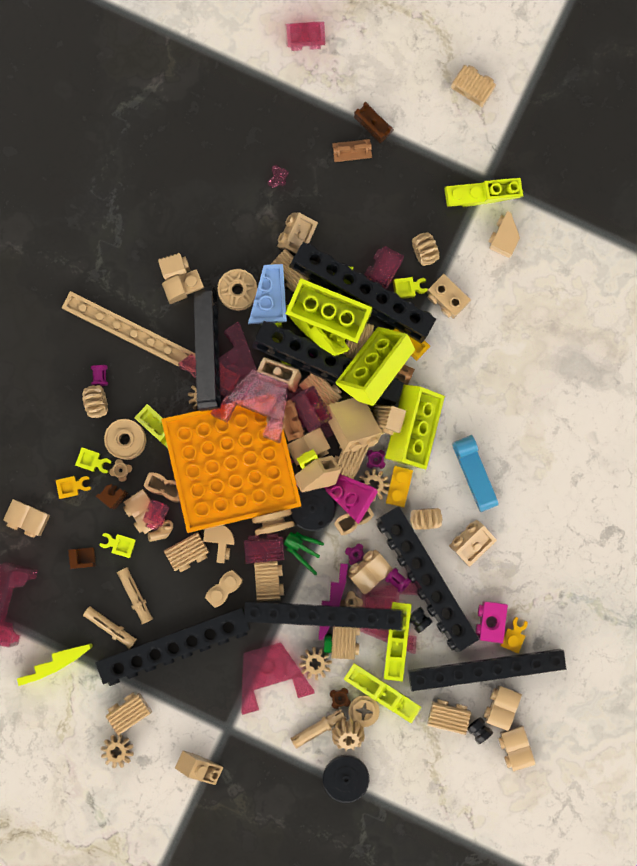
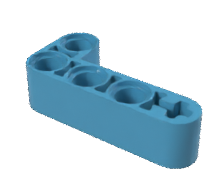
M473 435L453 442V449L479 511L483 512L498 506V500L477 452L478 446Z

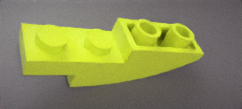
M521 178L490 180L483 183L446 186L444 188L447 207L483 205L523 197Z

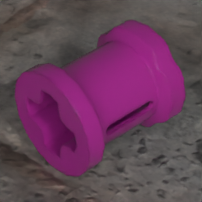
M91 366V370H93L91 386H108L106 381L108 366Z
M394 568L385 579L387 583L390 582L396 587L399 593H402L411 582L409 578L403 577L397 568Z

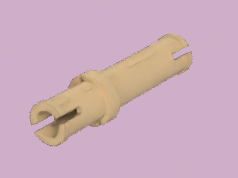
M128 567L118 571L117 575L133 604L131 607L133 610H136L142 625L153 620L146 606L147 602L143 600Z
M91 606L83 614L84 617L113 636L112 639H117L129 649L136 643L137 639L124 631L122 626H117Z
M340 708L333 714L322 717V720L291 737V741H293L292 743L295 748L298 749L327 730H333L332 727L336 725V722L341 723L342 719L347 720Z

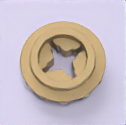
M358 696L349 706V717L353 721L358 720L363 727L373 725L379 717V706L369 696ZM364 703H366L367 710H370L372 713H366L364 719H362L361 712L356 711V709H362Z

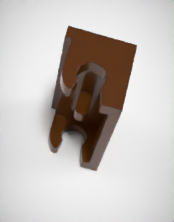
M364 102L361 109L358 108L354 112V118L380 144L394 131L393 127L375 112L367 102Z
M109 484L96 497L110 509L116 510L129 493L122 489L114 491L117 486Z

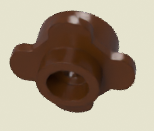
M347 688L330 691V697H332L333 701L332 707L334 709L350 705L351 702L347 696Z

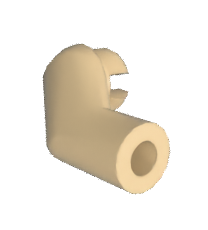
M165 520L157 531L148 532L149 542L166 539L173 530V522Z

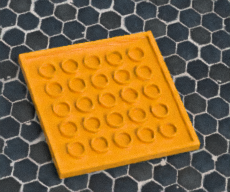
M275 394L222 405L220 409L202 412L199 410L161 419L187 533L302 506L284 430L274 429L273 431H268L266 428L268 425L266 421L267 416L272 412H278Z

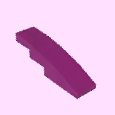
M340 563L339 582H331L330 601L322 600V605H340L346 583L348 564ZM320 626L319 640H323L330 626Z

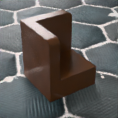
M93 547L68 550L70 569L96 566Z

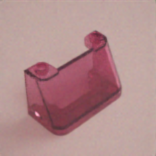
M3 563L0 565V646L10 648L19 644L21 635L14 632V624L5 622L13 588L22 587L28 580L36 579L37 569L13 563Z

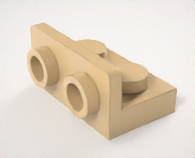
M292 213L286 219V227L278 238L279 243L277 247L286 249L296 255L303 242L307 244L310 242L318 222L301 213Z
M475 520L466 527V530L453 539L449 547L470 567L497 540L483 524Z

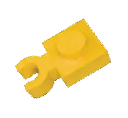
M76 476L56 480L59 499L78 496L79 489L90 491L92 487L83 486V482L89 480L90 477H81L79 481H76Z
M514 617L512 621L513 629H506L503 643L500 646L519 654L526 637L521 634V631L527 628L528 622L524 621L523 625L519 627L517 625L518 618Z

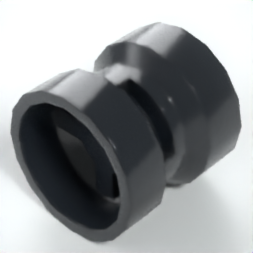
M421 606L410 614V623L415 626L414 629L418 634L433 622L430 617L425 616Z
M481 717L473 721L467 729L470 734L474 735L475 741L478 744L483 743L493 734V731L485 726V721Z

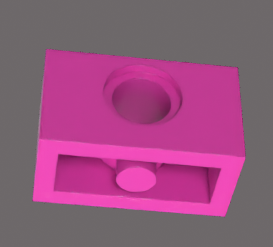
M483 601L482 605H479L478 616H481L480 624L476 625L475 631L479 640L503 643L507 604ZM490 616H493L496 620L493 627L486 625V620Z

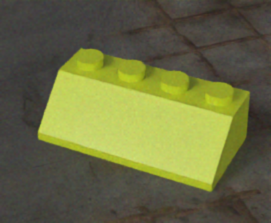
M300 278L285 314L358 343L372 313V307Z
M377 327L335 383L358 402L374 406L415 351L408 334Z
M403 385L398 408L406 410V415L401 432L393 433L390 436L385 459L420 469H427L445 396L420 386Z

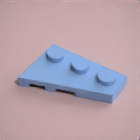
M283 264L263 266L248 324H262L263 321L272 323L287 321L285 314Z

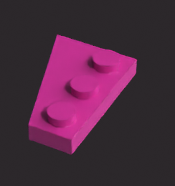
M341 474L338 476L336 485L324 487L326 492L358 524L378 493L376 488Z

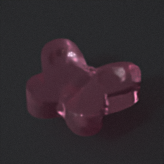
M274 165L272 167L274 176L269 179L268 185L272 188L278 185L284 186L286 184L285 178L289 172L278 165Z

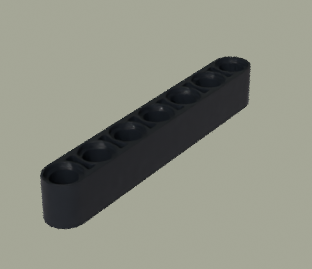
M212 286L194 292L196 394L198 409L201 412L221 408L218 300L216 289Z

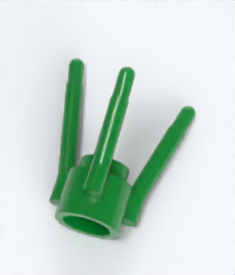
M290 532L283 544L288 547L286 550L292 553L309 571L317 575V572L295 550L298 551L301 548L314 557L320 558L319 554L302 545V540L321 546L324 545V542L304 536L298 532L296 534Z

